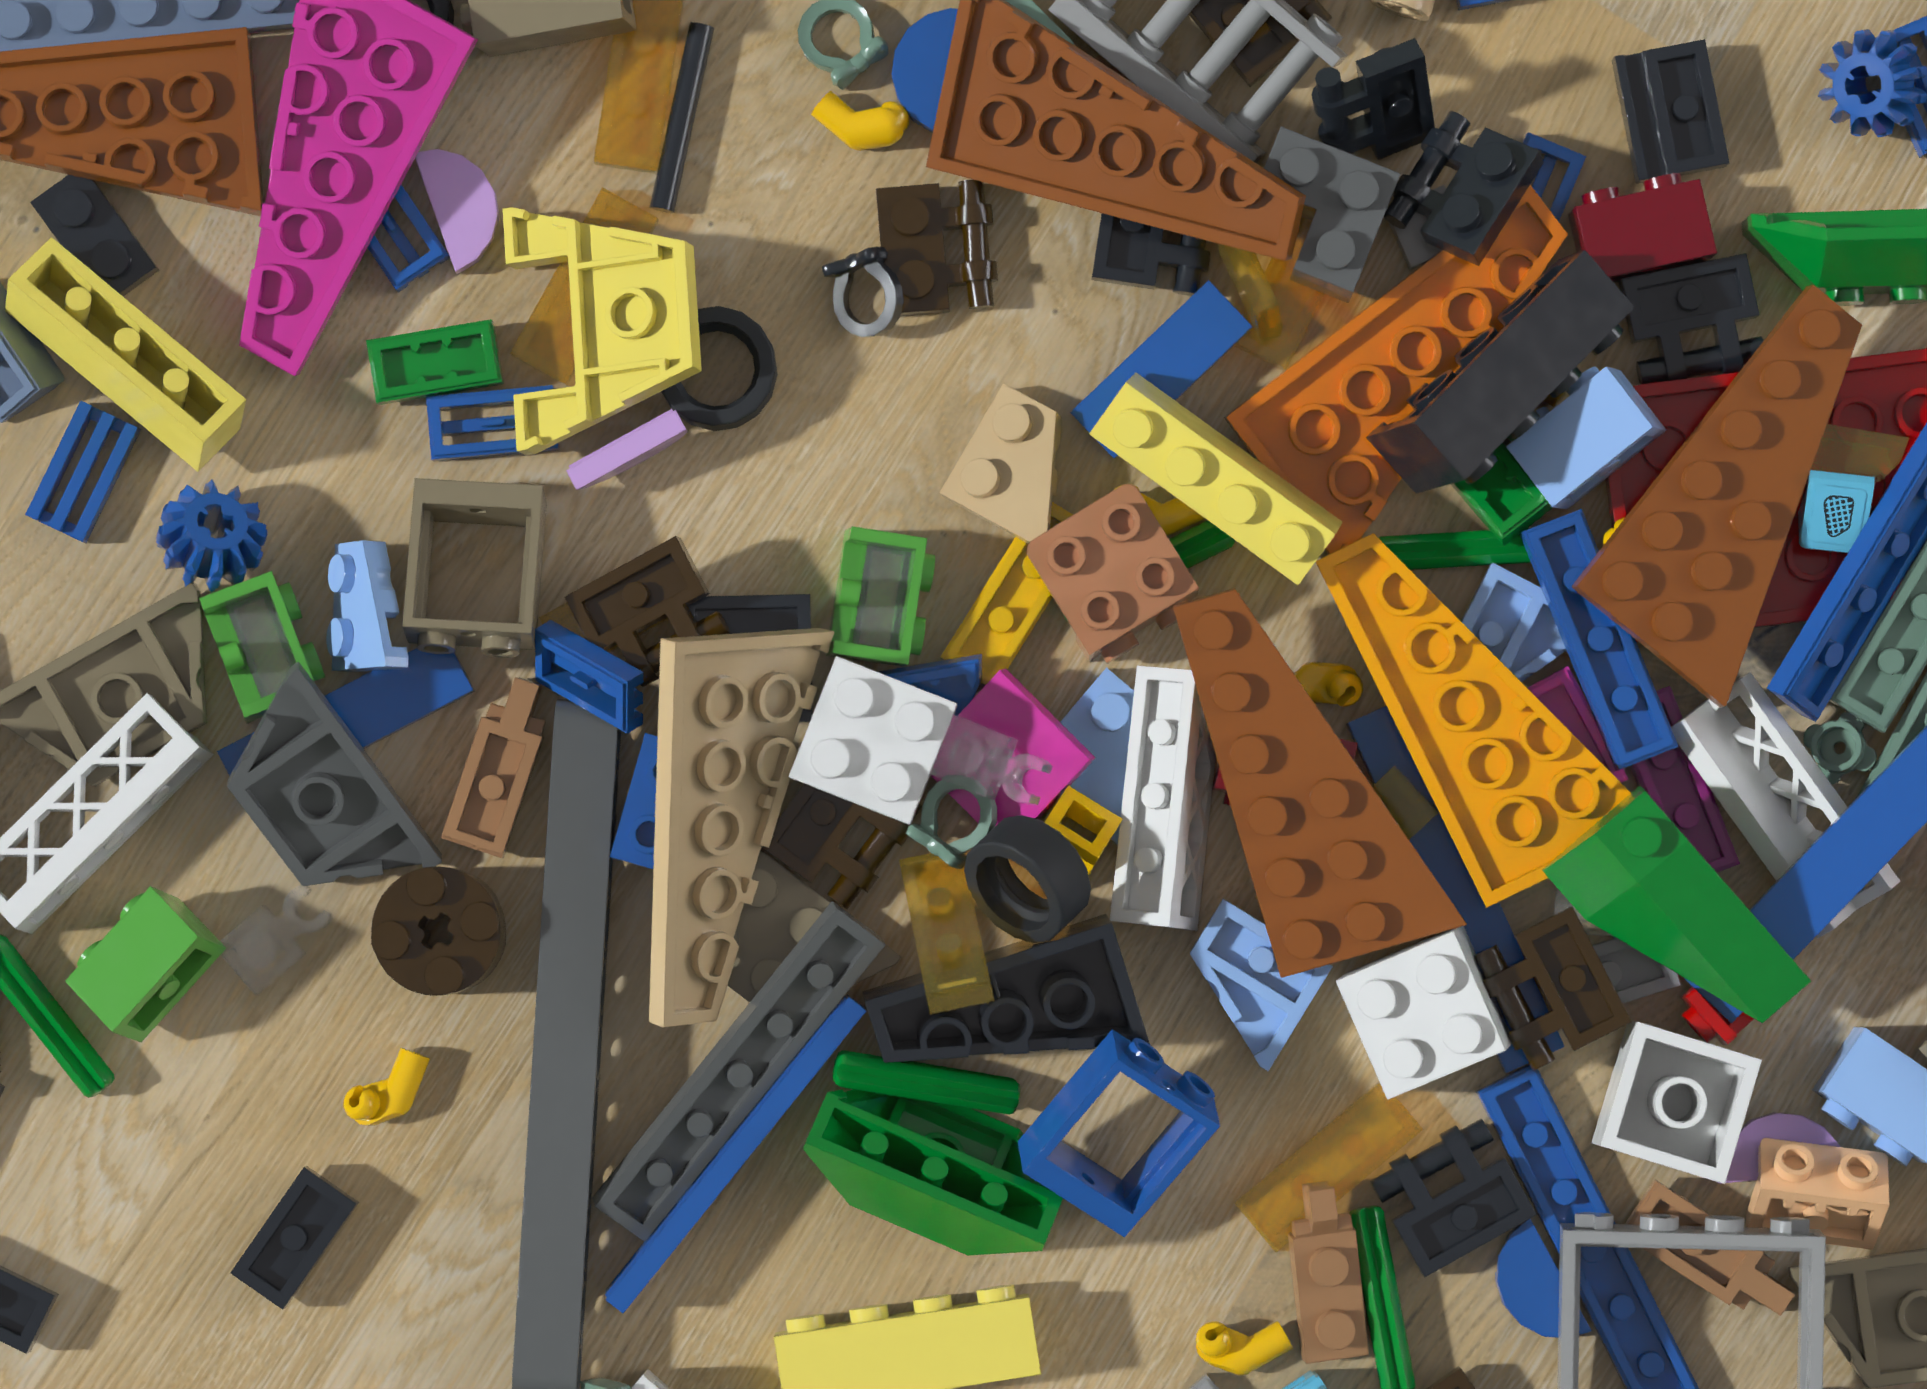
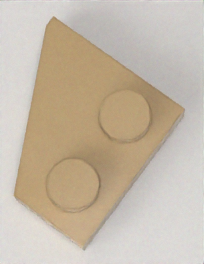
M1003 383L942 487L940 494L952 503L1029 544L1030 541L1050 529L1052 496H1056L1058 471L1055 467V454L1060 448L1062 417L1056 411Z

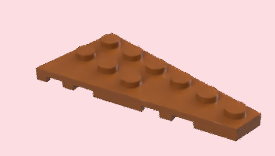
M959 1L926 163L927 168L1283 261L1292 258L1306 195L1007 1Z
M241 27L0 51V160L261 216L264 198L251 34L248 28Z
M1814 284L1805 287L1571 586L1718 707H1726L1862 328L1860 322Z
M1232 588L1174 605L1173 609L1280 977H1287L1467 925L1238 591Z

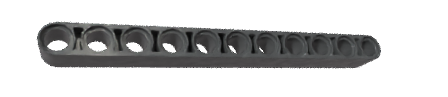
M560 699L556 701L553 725L512 1389H580L613 872V858L610 857L615 840L621 730L575 703Z

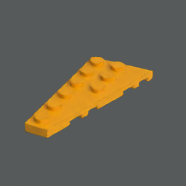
M1374 533L1317 560L1316 564L1486 908L1547 879L1548 877L1542 869L1631 794V792Z

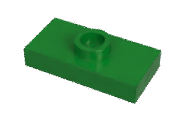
M492 319L366 340L375 399L378 405L504 384Z
M1501 443L1492 452L1497 457V461L1486 474L1472 484H1467L1463 480L1451 485L1500 543L1505 546L1553 507L1507 447Z

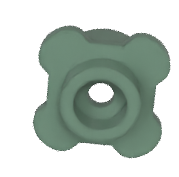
M1848 712L1842 713L1838 720L1829 721L1823 725L1813 724L1809 726L1803 737L1805 746L1811 749L1814 760L1831 785L1838 783L1842 775L1855 770L1867 772L1871 770L1877 761L1876 751L1867 746L1862 732L1865 722ZM1838 742H1843L1846 745V750L1842 754H1837L1834 750Z

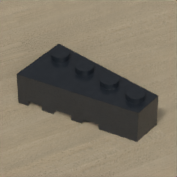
M1586 250L1558 259L1498 315L1497 319L1504 326L1499 332L1495 327H1490L1475 339H1472L1454 355L1456 363L1460 366L1455 373L1450 369L1439 375L1431 383H1424L1406 400L1414 410L1404 420L1388 425L1382 422L1366 438L1416 494L1463 480L1467 484H1472L1486 474L1496 463L1497 457L1492 452L1506 438L1510 441L1519 438L1537 422L1540 415L1535 408L1549 394L1552 398L1558 397L1580 378L1582 372L1577 366L1590 352L1594 355L1602 353L1622 335L1624 329L1619 323L1635 306Z
M1106 914L1066 926L1051 941L1031 943L1022 940L862 991L884 1063L969 1057V1055L1024 1054L1029 1053V1051L1055 1049H1095L1112 1029L1130 1041L1134 1038H1139L1150 1044L1112 922Z

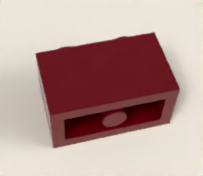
M1672 173L1644 181L1645 191L1620 196L1619 187H1609L1581 195L1583 205L1575 206L1568 215L1576 253L1586 250L1613 282H1619L1622 278L1709 261L1717 254V249L1700 179L1682 182L1680 173Z

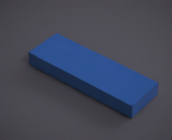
M1208 280L1070 413L1090 433L1123 385L1135 372L1176 401L1246 335L1253 326ZM1099 442V444H1100L1114 459L1118 456L1116 453H1114V452L1111 451L1109 448H1107L1105 445H1103L1102 443Z

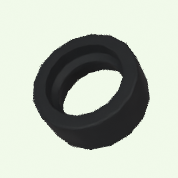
M721 306L698 309L699 336L704 333L720 331L732 334L746 344L753 356L755 370L751 385L742 397L730 404L711 406L698 402L687 393L681 382L661 392L673 411L676 410L678 415L692 426L712 431L738 428L757 417L772 398L778 375L774 348L762 327L743 312Z
M1023 815L1004 818L967 853L964 873L968 890L979 909L995 926L1014 938L1031 943L1051 941L1088 905L1091 884L1084 862L1077 850L1059 831L1041 820ZM1008 859L1024 867L1038 881L1047 899H1043L1024 885L1016 876Z

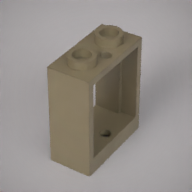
M415 478L402 624L408 643L417 644L418 650L432 654L454 653L456 646L481 647L483 654L501 658L519 656L520 649L535 650V629L538 627L547 509L543 485ZM434 522L526 527L518 623L426 618Z

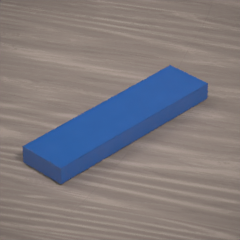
M1582 509L1523 531L1520 534L1521 540L1615 771L1678 747L1635 638L1571 587L1599 552Z
M416 648L408 652V668L373 670L328 693L325 697L363 749L464 698L475 692L455 652L450 654H432ZM253 733L217 751L229 776Z

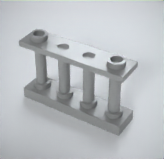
M1056 0L1048 10L1136 86L1256 164L1266 153L1255 144L1261 136L1257 130L1312 64L1320 57L1331 67H1336L1347 57V54L1337 46L1343 37L1318 15L1313 14L1307 21L1284 0H1250L1190 73L1183 70L1177 77L1159 61L1164 54L1161 47L1200 0H1167L1142 31L1134 29L1130 35L1111 20L1112 16L1116 13L1112 6L1117 0ZM1271 15L1294 34L1299 41L1238 114L1231 112L1225 118L1207 102L1212 96L1209 88Z

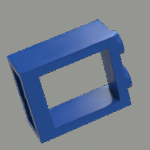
M1112 1029L1018 1140L1022 1172L1125 1238L1220 1127L1214 1100L1215 1094L1212 1088L1196 1074L1185 1071L1182 1075L1166 1065L1159 1052L1144 1040L1134 1038L1130 1041ZM1119 1072L1180 1110L1123 1179H1120L1062 1141Z

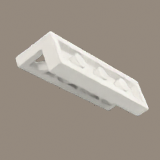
M1137 666L1121 810V818L1123 820L1119 828L1110 921L1198 930L1216 753L1191 670Z
M1749 672L1734 682L1728 702L1740 695L1755 716V730L1740 725L1727 705L1726 707H1718L1710 699H1707L1675 723L1671 729L1681 749L1777 881L1823 833L1816 830L1806 817L1807 805L1822 809L1831 824L1848 807L1755 677ZM1770 752L1783 756L1793 769V782L1779 778L1769 765ZM1888 863L1872 878L1873 883L1861 889L1816 936L1817 938L1835 929L1857 909L1890 891L1900 882Z
M146 693L0 837V862L5 857H27V882L10 899L0 891V913L15 929L32 934L214 754L196 736L187 732L152 695ZM151 715L172 739L154 757H131L132 732ZM120 745V757H107ZM119 766V791L107 803H85L86 777L96 767ZM131 766H144L130 780ZM74 790V803H61ZM51 812H73V837L62 848H39L40 822ZM85 812H97L85 824ZM28 835V848H15ZM39 857H51L39 869Z

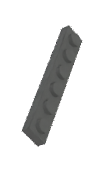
M831 901L592 1197L595 1207L645 1242L886 944L882 937Z

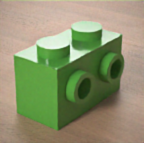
M150 886L145 893L137 895L125 905L121 911L120 920L101 941L93 943L81 954L77 963L78 967L65 982L111 1032L142 1042L223 953L226 947L179 898Z

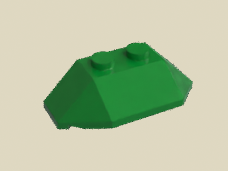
M1927 209L1751 213L1742 222V235L1802 291L1806 286L1814 284L1839 306L1863 304L1864 294H1889L1890 304L1927 302Z
M843 1089L827 1092L803 1147L806 1154L850 1206L967 1256L1042 1251L1063 1200L1062 1197L1022 1172L1018 1140L1022 1137L1023 1132L1016 1127L971 1108L855 1089L846 1092Z

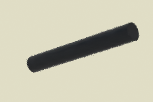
M689 23L649 207L657 211L675 212L714 27L706 24Z

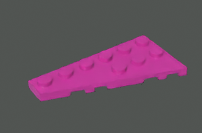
M299 0V3H296L292 24L294 33L288 69H285L269 163L271 171L266 201L262 204L259 222L261 231L255 267L251 270L239 346L293 376L300 375L478 41V38L409 0Z

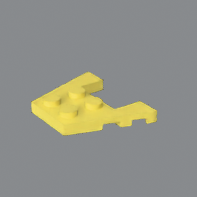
M513 207L503 208L506 265L514 269L568 262L576 384L572 387L513 395L516 448L518 452L524 455L537 454L702 371L693 245L683 240L611 226L607 228L578 222L575 219L559 216L550 217Z

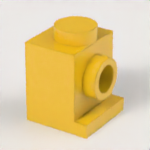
M1068 785L1044 823L1059 831L1072 844L1084 862L1089 875L1123 819ZM1064 817H1069L1095 833L1097 837L1093 843L1062 825L1061 822Z

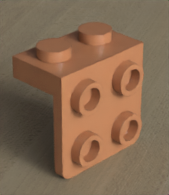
M1124 484L1030 541L1027 547L1028 558L1075 632L1076 642L1089 662L1102 655L1108 664L1139 645L1134 634L1154 622L1158 624L1161 630L1175 624L1177 619L1173 606L1188 602L1198 595V585L1141 493L1131 484Z

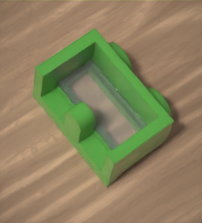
M854 526L845 530L830 630L835 632L826 656H837L904 667L909 665L910 654H921L926 618L916 616L919 591L930 592L935 568V555L925 553L927 538Z
M272 571L199 598L246 724L264 716L290 667L297 662L302 665L313 681L325 677L313 642L311 641L300 646L292 625L293 621L303 618L289 582L277 586Z

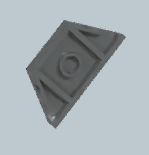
M297 662L291 666L228 778L227 787L302 886L330 883L341 876L348 875L356 878L383 875V870L419 864H422V867H435L442 862V853L302 665Z

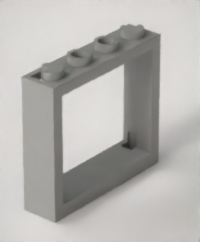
M1576 1213L1575 1223H1560L1557 1389H1578L1581 1246L1800 1252L1797 1389H1823L1825 1235L1820 1229H1809L1810 1220L1799 1217H1773L1770 1219V1228L1744 1227L1743 1217L1728 1215L1705 1216V1226H1679V1216L1670 1214L1640 1215V1225L1614 1224V1215L1609 1213Z

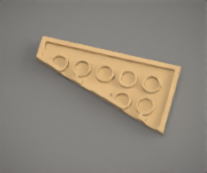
M811 628L661 639L649 1023L661 1027H672L717 1021L739 949L734 935L744 903L752 905L759 883L752 880L761 846L768 848L770 846L789 784V774L798 754L793 740L803 708L811 710L818 688L810 684L820 652L828 653L835 631Z

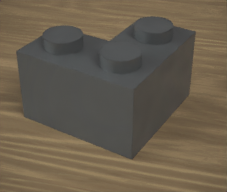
M1280 127L1264 169L1306 195L1301 217L1312 221L1290 280L1349 303L1400 173Z

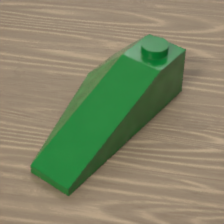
M1641 786L1637 787L1542 869L1585 920L1761 1023L1765 1022L1811 982L1808 976Z

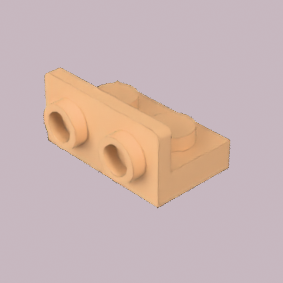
M1763 1138L1758 1148V1178L1746 1211V1227L1770 1228V1219L1773 1217L1807 1218L1810 1220L1809 1229H1820L1825 1235V1244L1874 1249L1889 1208L1888 1156L1885 1153Z

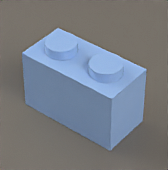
M1594 366L1584 371L1580 378L1566 390L1569 397L1551 411L1547 407L1536 410L1540 415L1537 422L1522 436L1507 446V449L1553 508L1569 509L1666 431L1665 427L1621 370L1606 366L1599 371Z
M1854 1027L1812 1089V1091L1826 1099L1821 1110L1850 1130H1854L1858 1122L1875 1132L1879 1135V1138L1874 1146L1898 1163L1907 1167L1913 1158L1917 1162L1927 1164V1069L1867 1028Z

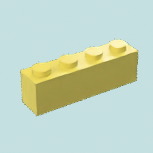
M52 237L8 279L5 311L197 472L240 430L246 399Z
M1136 372L1123 385L1089 433V435L1297 585L1306 576L1343 523Z
M1014 1284L978 1289L976 1290L978 1301L952 1305L951 1294H943L914 1299V1311L889 1315L887 1304H878L850 1309L851 1321L825 1325L824 1314L786 1319L787 1331L776 1332L774 1335L781 1389H951L1041 1375L1029 1293L1016 1295Z

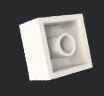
M836 656L789 777L911 825L955 714L957 703Z
M1464 926L1434 935L1347 972L1336 980L1387 1100L1506 1051L1511 1045L1507 1035L1509 1028L1495 997L1490 998L1483 983L1485 977L1474 957L1476 953Z
M1632 1021L1626 1025L1591 1143L1725 1184L1762 1060L1641 1022Z

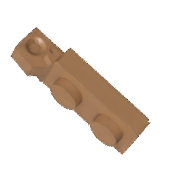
M515 677L505 707L491 703L486 717H481L442 832V839L504 858L544 740L542 733L546 721L533 717L542 685Z
M1654 1179L1625 1224L1640 1225V1215L1670 1214L1679 1216V1226H1705V1216L1711 1215ZM1642 1248L1729 1306L1733 1303L1744 1310L1751 1298H1754L1781 1316L1795 1295L1790 1288L1768 1275L1775 1260L1764 1254L1765 1251Z
M1328 1181L1302 1184L1305 1219L1292 1220V1233H1288L1302 1360L1306 1364L1369 1355L1356 1230L1352 1226L1351 1215L1349 1213H1337L1335 1190L1333 1186L1330 1187L1328 1185Z

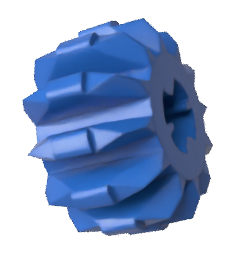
M1869 29L1855 32L1853 44L1847 41L1837 42L1832 49L1838 63H1824L1819 69L1824 77L1833 80V87L1822 89L1818 97L1822 101L1836 99L1838 103L1832 110L1829 120H1832L1834 123H1841L1850 119V132L1857 137L1866 135L1870 129H1872L1877 137H1885L1893 133L1894 123L1900 126L1910 125L1915 118L1909 104H1922L1927 99V94L1923 90L1914 87V80L1927 76V67H1911L1909 64L1915 56L1918 47L1913 43H1908L1897 48L1896 32L1891 30L1881 31L1876 38ZM1879 75L1881 89L1868 91L1866 78Z
M213 479L205 484L202 494L187 484L180 491L177 502L169 501L164 506L161 515L163 525L158 528L156 535L157 547L166 550L163 559L165 570L185 569L182 577L185 587L194 582L196 577L205 578L206 584L212 593L215 589L219 588L222 578L235 585L243 582L247 570L254 571L259 566L263 556L261 546L265 544L268 535L267 525L257 522L260 514L258 502L239 503L241 496L239 486L231 489L225 495L218 492Z

